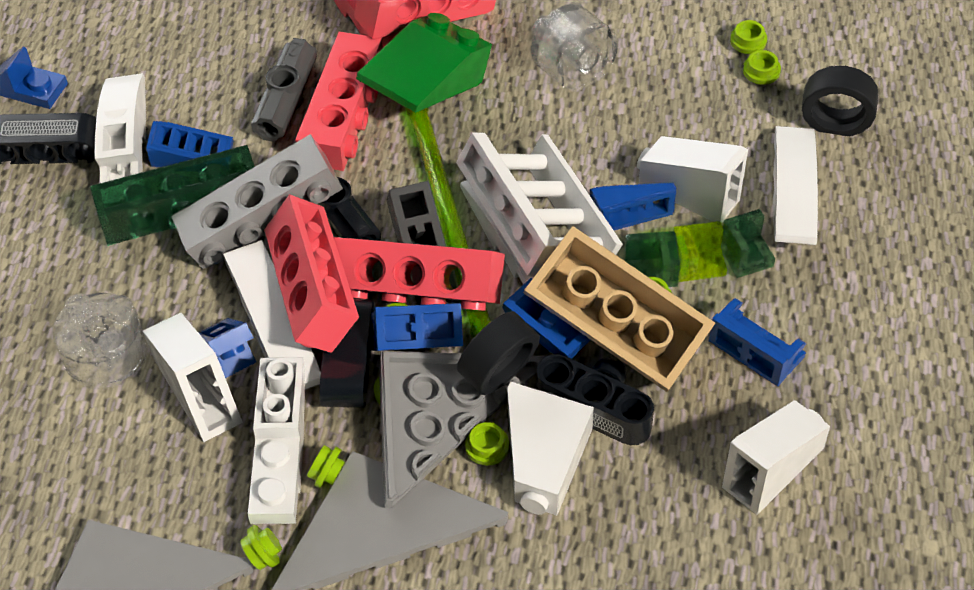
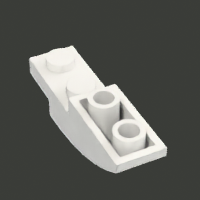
M143 73L107 78L101 90L96 118L95 160L100 166V202L104 208L143 203L142 143L146 142L145 76Z
M304 357L260 358L253 424L255 447L248 506L250 524H296L298 493L301 490L304 445Z

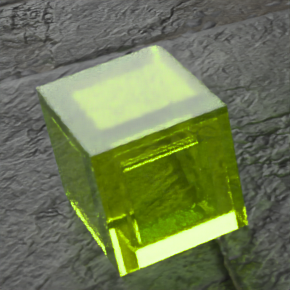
M716 221L674 227L671 252L679 282L727 275V267L721 250L724 230L722 222Z

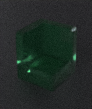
M760 209L724 220L720 250L736 278L774 267L775 257L761 235L765 216Z
M675 231L637 233L625 236V262L647 277H658L664 280L668 287H678L680 258Z

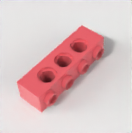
M357 0L354 18L372 39L398 34L411 21L427 16L430 13L443 14L450 19V22L486 14L494 10L496 0Z
M338 32L295 139L298 142L311 134L327 156L334 170L344 171L348 158H355L358 149V131H364L368 123V104L376 102L378 91L360 82L356 77L357 72L383 49L382 38L372 39L370 36Z
M289 194L264 229L295 342L307 348H317L332 353L357 321L359 315L324 207Z
M334 237L353 298L368 299V291L382 292L381 301L406 303L407 295L421 296V305L446 304V299L461 300V309L485 311L486 303L500 304L504 253L489 250ZM380 261L383 266V273L380 279L375 281L372 276V269L375 263ZM419 264L422 269V278L418 284L414 285L410 274L413 267ZM458 267L462 273V281L456 289H453L450 285L449 277L451 272Z

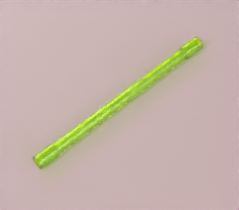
M405 107L407 116L411 120L427 179L430 183L447 247L469 249L429 118V108L415 113ZM457 267L454 269L458 285H460L462 281V273L461 270ZM487 307L485 311L466 309L471 326L470 334L472 339L491 322Z

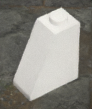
M661 136L651 149L645 148L638 159L637 168L640 169L638 184L674 183L677 188L676 204L721 225L740 201L748 149L738 145Z
M182 313L176 314L142 331L157 366L203 442L243 423L215 352Z
M510 381L507 388L515 502L520 503L530 513L542 515L547 512L557 516L591 434L594 407Z
M792 401L731 441L722 488L758 515L824 449L830 426L814 410L806 409L797 401Z

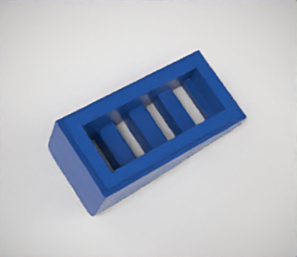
M153 121L147 142V153L151 167L227 170L234 141L233 137L169 122ZM179 145H185L184 149L179 148ZM196 146H201L200 153L195 152ZM212 146L218 147L216 156L210 155Z
M674 183L602 186L590 189V197L612 229L618 230L673 215L677 188Z

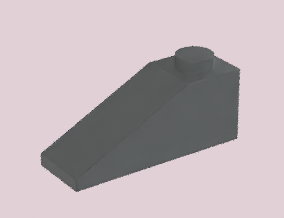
M429 180L389 189L386 201L397 242L446 247ZM419 264L413 267L410 274L414 285L418 284L422 278V269ZM452 271L449 282L451 287L456 289L457 286ZM415 296L418 305H421V296Z

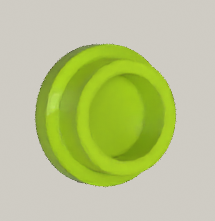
M745 20L738 23L731 32L730 43L738 52L751 54L766 47L767 34L759 22Z
M758 50L751 53L743 66L744 76L749 81L760 85L775 82L781 73V65L778 62L777 56L767 50Z
M491 422L480 423L466 437V453L477 464L485 466L495 465L507 456L509 452V438L505 431L497 424Z
M326 445L322 447L307 473V477L316 481L314 486L320 489L324 482L333 485L345 464V461L338 458L342 449L337 446L334 450Z
M257 525L248 528L247 535L240 540V543L250 562L259 570L267 566L273 568L278 565L280 559L277 553L282 551V547L275 534L267 527L263 530Z

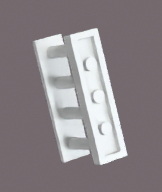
M471 133L456 163L527 276H535L564 238L553 237L546 225H566L569 230L574 226L615 255L618 253L623 243L549 135H541L531 154H498L485 133ZM510 170H530L537 181H516ZM527 197H548L555 209H534Z

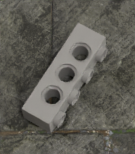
M310 134L171 217L186 252L202 269L222 262L224 260L223 253L252 244L264 236V229L289 194L318 204L326 201L330 196L342 190L343 187L327 156Z

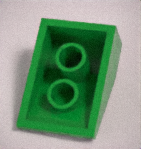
M430 13L427 16L411 21L357 72L356 79L416 113L478 86L483 81L492 44L480 38L477 32L461 28L450 22L447 16L440 13Z

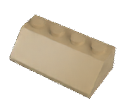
M574 226L564 236L523 292L666 392L672 387L715 325V322Z

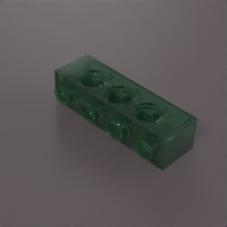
M248 145L90 186L107 246L175 228L176 226L171 216L255 167Z

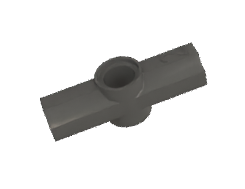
M293 38L291 42L286 43L277 64L266 73L267 88L251 122L252 131L261 136L263 140L276 142L277 139L284 137L295 110L303 103V90L317 58L316 48L311 46L305 39Z

